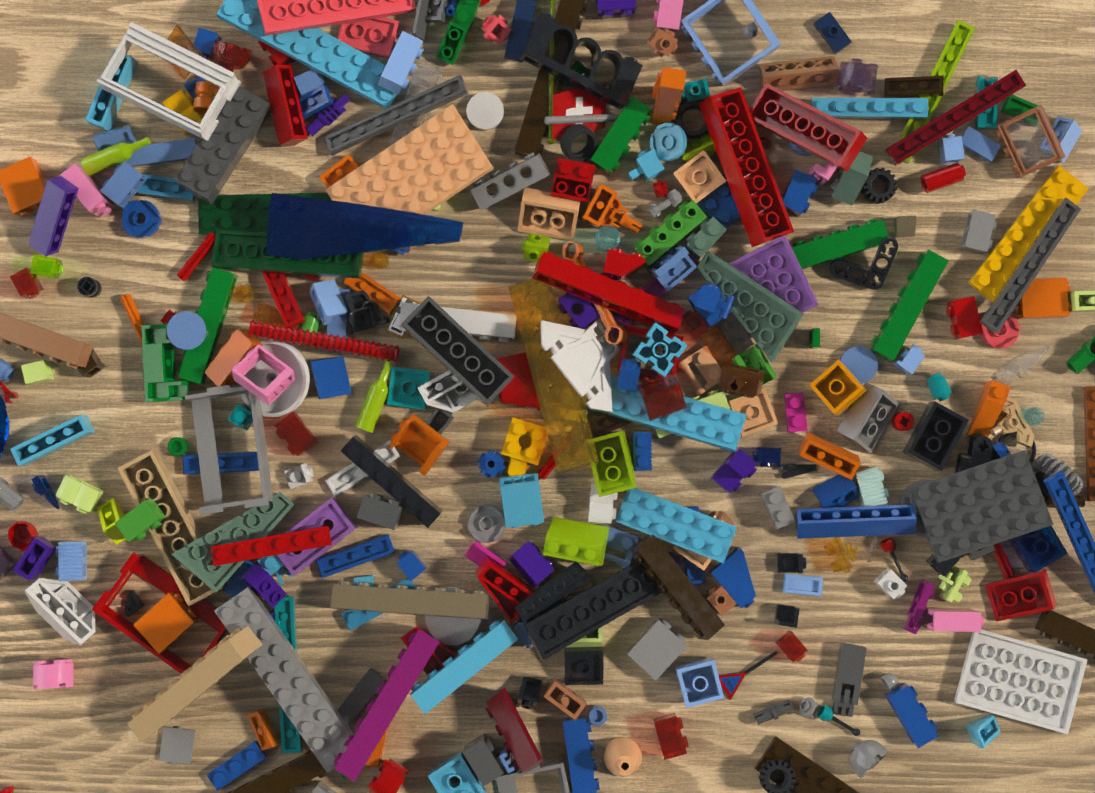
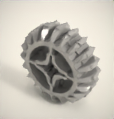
M1043 453L1032 465L1034 472L1042 480L1058 471L1064 472L1074 496L1084 486L1080 476L1071 467L1051 454Z

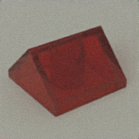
M674 373L637 385L650 421L687 408L680 383Z

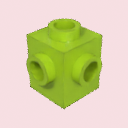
M528 233L527 240H523L521 251L524 252L523 260L537 262L543 251L548 252L551 237Z

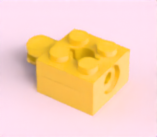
M512 417L501 452L502 455L511 457L507 467L510 477L524 475L528 463L538 466L549 428Z

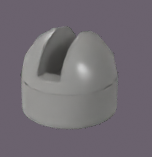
M755 22L741 29L744 36L748 39H752L758 34Z
M886 673L881 677L882 682L889 690L893 689L898 683L897 676L893 673Z

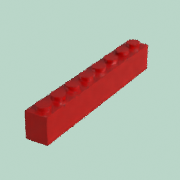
M542 252L532 276L534 280L652 327L654 323H657L670 334H675L679 330L685 311L677 303L667 302L659 296L647 294L642 289L630 287L625 282L613 280L605 274H598L588 267L576 265L573 261L559 258L551 252Z

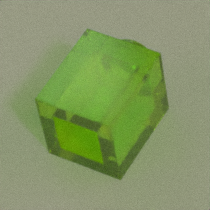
M33 254L30 273L36 276L59 279L63 273L62 260Z

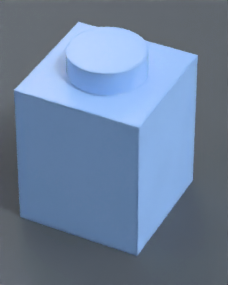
M955 134L943 136V139L938 142L941 165L959 163L965 159L962 136L955 137Z

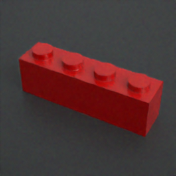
M276 64L264 71L263 76L279 146H295L308 139L294 75L291 65Z

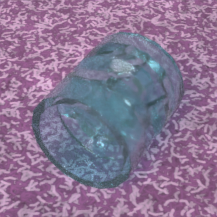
M609 225L599 228L595 236V247L601 253L607 254L608 249L612 250V248L618 247L620 233L615 227Z

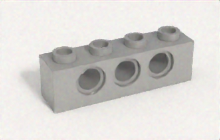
M533 152L523 157L525 161L519 164L517 161L506 166L508 170L502 173L500 170L490 175L491 178L485 182L481 179L473 183L474 187L470 191L480 210L549 176L550 173L540 153L535 155ZM529 167L531 175L524 176L521 173V168ZM505 176H512L514 184H506L504 181ZM494 184L497 187V193H490L488 185Z

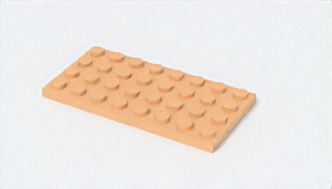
M452 104L327 188L326 192L356 239H364V253L367 254L493 170L494 167Z

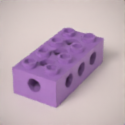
M335 497L330 498L286 532L290 533L323 527L328 519L332 520L334 524L332 530H330L332 545L302 550L301 553L290 552L277 555L292 576L300 573L358 528Z

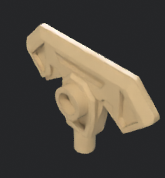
M1008 396L1002 412L1007 415L996 424V427L990 429V433L992 436H995L997 434L1004 435L1016 432V442L1023 446L1031 447L1034 434L1016 400Z

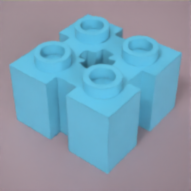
M654 323L645 335L648 341L646 344L640 342L632 356L643 364L649 361L653 364L651 367L653 371L662 377H666L674 365L670 361L673 357L679 358L687 344L675 336L672 339L666 336L668 331ZM663 346L662 350L664 353L657 355L655 353L656 350H654L655 347Z

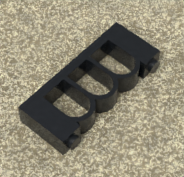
M541 12L535 19L519 59L619 110L625 107L643 65L638 63V60L633 57L622 58L614 50L601 52V48L595 40L588 37L578 40L573 29L566 25L557 26L559 21L554 19L553 15ZM553 34H561L568 41L569 47L562 65L544 56ZM577 46L586 47L592 55V61L586 76L568 68ZM601 58L609 59L615 66V74L609 88L592 81Z

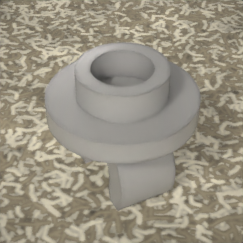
M807 697L800 703L799 710L801 715L805 717L816 718V715L813 714L815 707L820 709L821 706L814 699Z

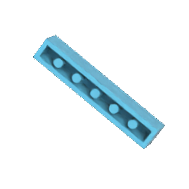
M498 620L494 621L489 626V631L485 634L483 632L479 633L473 638L474 643L470 646L464 645L457 651L459 655L454 659L449 657L442 663L443 667L440 670L434 669L426 676L428 679L425 682H418L411 688L412 692L410 695L424 714L518 640L504 620L500 622Z

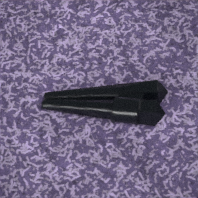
M781 464L780 468L786 470V472L782 473L780 477L786 479L816 471V464Z

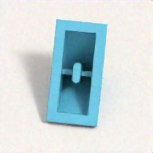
M994 714L965 725L973 744L980 748H985L1001 733Z

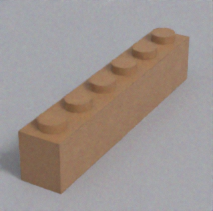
M0 313V342L8 345L11 342L16 343V348L25 351L30 348L33 350V354L44 357V354L49 355V360L58 363L63 360L66 362V366L77 369L78 366L86 368L93 349L92 345Z

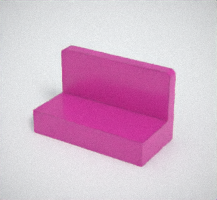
M477 540L473 542L464 555L478 566L486 556L502 567L507 563L506 560Z

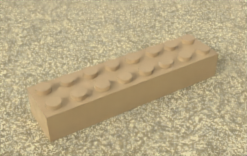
M151 450L118 467L117 469L136 506L145 500L153 498L166 518L161 521L162 525L153 531L151 529L149 531L187 605L191 606L214 594L213 590L171 555L201 538L202 535L158 450ZM225 582V584L218 591L224 589L227 583Z
M248 626L243 630H240V628L236 629L222 639L217 646L210 649L204 657L197 660L192 667L185 670L179 678L172 681L167 689L164 688L156 695L155 700L152 698L142 709L140 708L132 715L133 720L127 725L142 743L263 644Z

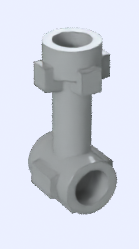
M674 189L666 194L667 199L658 205L655 203L651 204L648 212L652 218L661 216V211L671 205L675 208L682 204L683 197L680 192Z

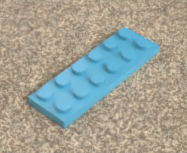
M637 488L627 490L615 519L617 523L648 535H655L658 539L724 564L737 527Z

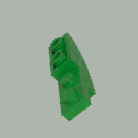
M481 0L459 1L436 58L454 65L475 21Z

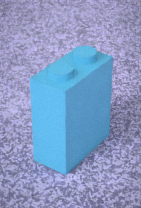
M538 473L499 478L506 528H518L523 525L544 523Z

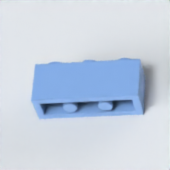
M402 31L383 70L378 86L399 95L401 89H406L410 80L407 79L408 74H413L417 65L414 61L415 59H420L424 50L421 48L423 40Z

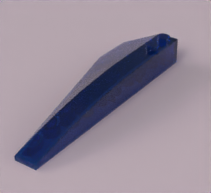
M272 193L268 209L266 254L308 260L315 257L326 258L332 255L343 256L349 253L360 254L386 251L393 248L404 249L410 246L421 247L427 244L456 243L461 240L464 223L382 207Z

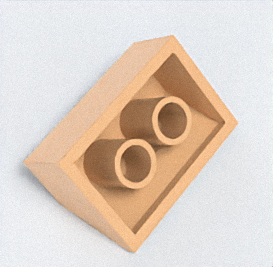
M524 188L517 231L574 241L580 201L550 196L551 192Z

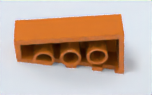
M663 67L662 72L657 74L651 98L655 99L651 124L674 123L684 90L685 70Z

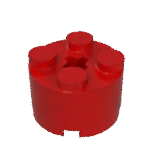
M391 758L389 761L385 759L379 768L381 774L378 778L374 776L368 785L370 788L369 793H397L406 778L403 774L406 773L408 775L410 770Z

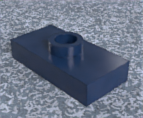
M828 12L814 22L813 25L835 55L852 43L831 12Z

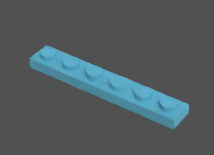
M812 98L811 106L834 118H928V98Z

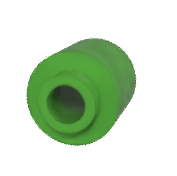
M306 312V315L303 314L305 322L299 324L298 330L303 329V331L309 330V332L315 331L317 333L320 319L317 318L318 315Z

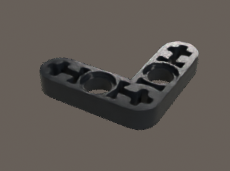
M893 236L884 237L879 244L870 268L837 258L830 263V272L837 278L873 290L882 287L898 251V242ZM892 242L894 247H890L888 255H886V245L884 244ZM884 258L888 261L887 265L882 268L876 265L877 261ZM839 264H841L842 268L845 270H847V267L849 266L850 268L848 269V275H845L846 272L842 269L836 272L834 266H838ZM856 269L862 272L861 277L857 279L851 276L852 271ZM866 273H868L867 275L871 279H874L875 276H877L879 282H875L874 284H872L871 280L868 278H866L865 282L863 280L865 279Z

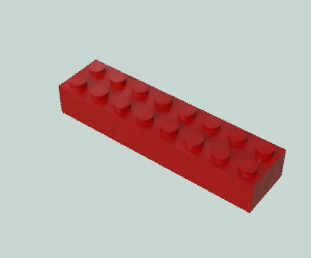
M741 87L710 96L700 102L701 112L751 247L793 233L791 221Z

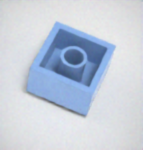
M712 657L675 666L686 708L724 698L716 664Z

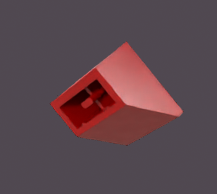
M558 158L550 196L588 203L596 165Z
M618 248L608 249L602 274L609 276L613 280L623 281L640 271L645 264L646 258H643L639 253L632 252L631 255L623 253V250Z

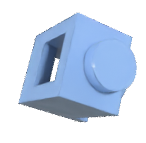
M912 344L910 348H905L900 353V360L894 361L892 365L906 375H911L925 355L921 353V348Z

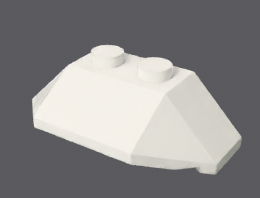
M449 371L418 387L427 405L452 413L478 399Z
M39 578L25 590L36 612L64 639L81 646L96 632L95 612L92 611L94 606L68 581Z

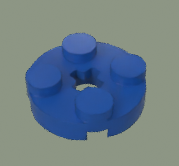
M133 200L122 211L121 222L124 230L128 234L140 239L155 234L162 223L158 208L146 200ZM138 215H145L144 223H137V221L139 220L137 217Z

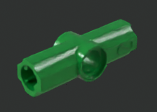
M1095 336L1089 342L1084 343L1081 349L1065 362L1067 367L1075 374H1079L1095 360V353L1093 354L1090 350L1091 345L1095 347Z

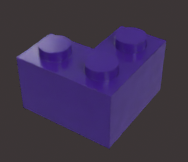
M736 449L710 478L727 493L731 491L736 492L741 486L740 481L747 477L750 478L757 469L754 467L757 463L741 449Z

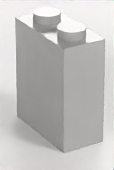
M658 618L626 651L627 655L655 681L687 647L684 643L686 639L679 632L674 634L670 630L672 626L665 619L660 621Z

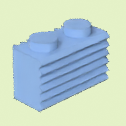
M87 541L59 542L55 550L56 557H59V563L56 566L58 580H87Z

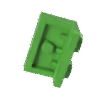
M757 344L732 358L736 365L765 371L762 385L777 377Z

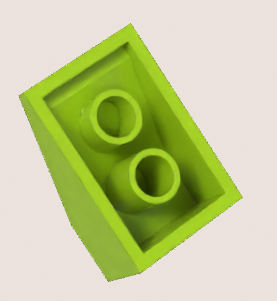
M625 431L585 440L599 497L637 488L631 451Z

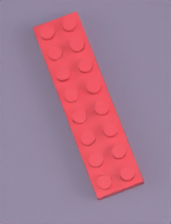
M256 0L265 36L411 13L416 10L414 0Z

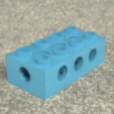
M460 751L428 773V778L438 793H488L464 756L463 751ZM456 776L460 779V782L453 783L450 778Z

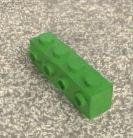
M691 200L689 203L687 201L683 202L678 207L679 211L675 215L670 213L664 218L663 221L665 223L660 227L656 225L649 231L650 235L646 239L642 237L634 244L636 247L633 252L639 253L643 258H646L644 265L647 268L707 218L694 200Z

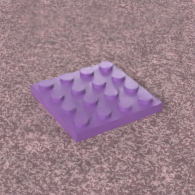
M786 235L729 263L802 313L819 305ZM746 331V333H747L749 339L752 338V336L750 335V333H748V332Z

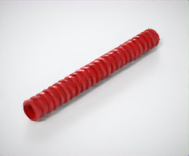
M250 321L249 337L253 335L255 338L279 340L281 343L285 341L287 344L292 342L291 344L293 345L298 343V346L304 344V347L309 345L310 348L315 346L316 349L321 347L322 350L325 348L328 351L332 349L334 352L338 350L340 353L346 352V354L351 353V355L357 354V356L381 358L383 361L384 359H387L389 362L393 360L394 363H396L399 356V346L393 347L391 344L387 346L385 343L381 345L380 342L375 344L374 341L369 343V340L363 342V339L358 341L357 338L352 340L351 337L346 339L345 336L341 338L339 335L335 337L333 334L327 335V333L321 334V332L297 330L296 327L291 329L290 326L285 328V325L279 327V324L274 326L273 323L268 325L267 322L263 324L261 321Z

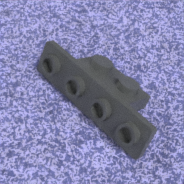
M419 0L416 6L412 34L420 40H425L428 22L445 23L449 0Z

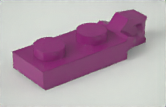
M925 580L920 581L907 613L909 616L903 628L904 630L917 634L921 627L920 619L927 610V602L934 594V584Z

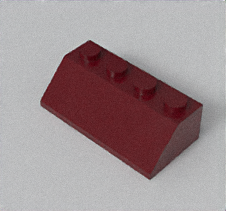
M506 688L502 689L487 701L489 707L485 709L491 719L495 718L497 722L495 728L499 736H504L506 742L503 744L508 754L513 753L515 760L512 762L516 770H521L525 774L543 764L544 761Z

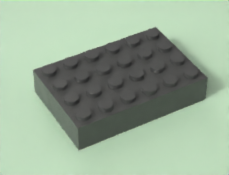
M1025 450L909 489L936 563L1054 525Z

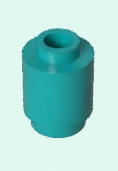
M941 372L926 378L928 381L927 386L934 400L938 399L940 402L950 398L949 394L952 391L945 375L942 376Z

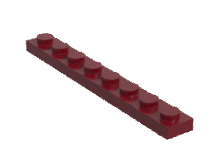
M1014 70L886 148L885 151L896 166L1021 90L1026 84L1018 71Z

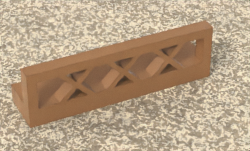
M834 56L759 64V71L762 77L761 90L765 83L781 91L838 85L839 67Z

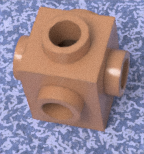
M655 27L646 44L653 47L652 52L660 57L663 55L669 57L670 54H674L676 51L678 39L674 38L675 33L665 28L663 31Z

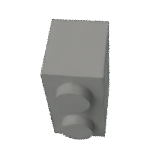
M978 210L970 211L960 249L981 255L988 252L993 243L991 239L992 232L995 231L997 221H995L996 215Z
M774 486L759 493L775 529L795 522L781 486Z

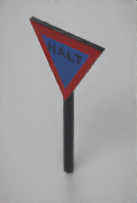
M777 651L742 673L718 675L721 687L730 700L744 676L778 654Z

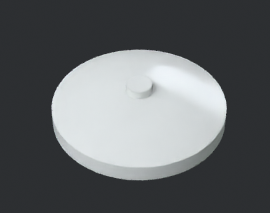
M279 340L261 341L262 347L293 369L295 381L269 406L260 400L262 415L279 417L290 414L301 405L307 395L310 383L307 363L300 351L289 343L287 344L284 341L281 343ZM260 360L244 376L264 390L279 373ZM249 393L240 394L244 402L251 409Z

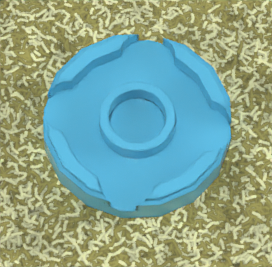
M674 123L658 125L650 137V148L654 150L657 157L662 161L678 159L684 153L687 146L685 131Z

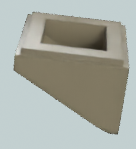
M916 215L894 218L895 237L915 236Z

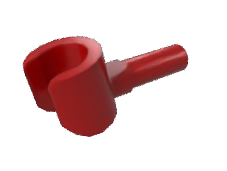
M0 381V388L6 394L5 401L10 404L13 403L9 399V395L12 394L18 399V394L14 391L11 392Z

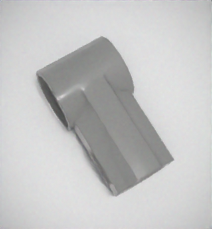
M0 477V502L10 510L16 511L24 503L25 498L12 489L5 479Z

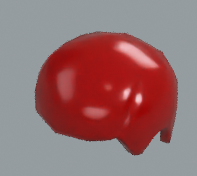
M27 521L15 522L8 530V539L11 547L19 549L20 552L27 550L34 537H38L35 526Z

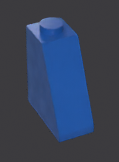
M737 547L726 557L724 564H717L709 572L737 603L738 607L742 609L743 607H749L754 602L753 598L756 597L744 552L740 547Z

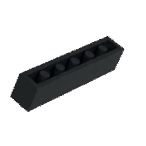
M354 435L342 448L341 452L396 501L400 502L404 508L427 528L441 514L442 510L360 437Z

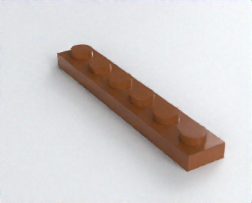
M1095 386L1084 387L1087 501H1095Z

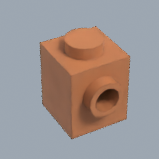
M720 584L718 586L713 585L707 590L708 595L705 596L706 599L721 616L737 604Z

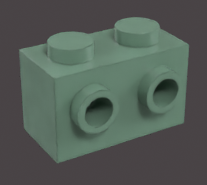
M714 217L710 220L706 218L699 226L701 230L697 234L693 232L686 239L688 243L685 248L697 260L727 231Z

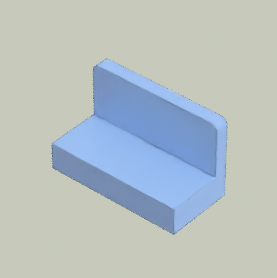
M1058 116L1052 128L1066 156L1059 160V162L1064 163L1080 137L1082 130L1074 119ZM1045 137L1039 149L1044 153L1054 155Z
M334 279L313 283L309 294L322 325L330 324L334 316L347 313V307Z

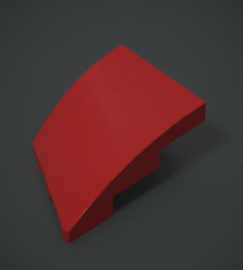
M524 352L496 358L514 375V379L498 395L501 403L514 404L523 408L525 406L537 408L538 411L543 410L541 391L529 353Z

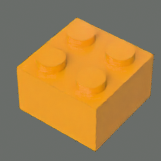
M837 360L809 385L837 416L867 391L840 360Z

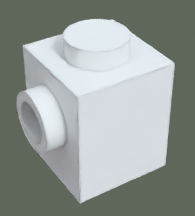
M888 568L873 581L891 599L900 598L905 593L904 589L907 587Z

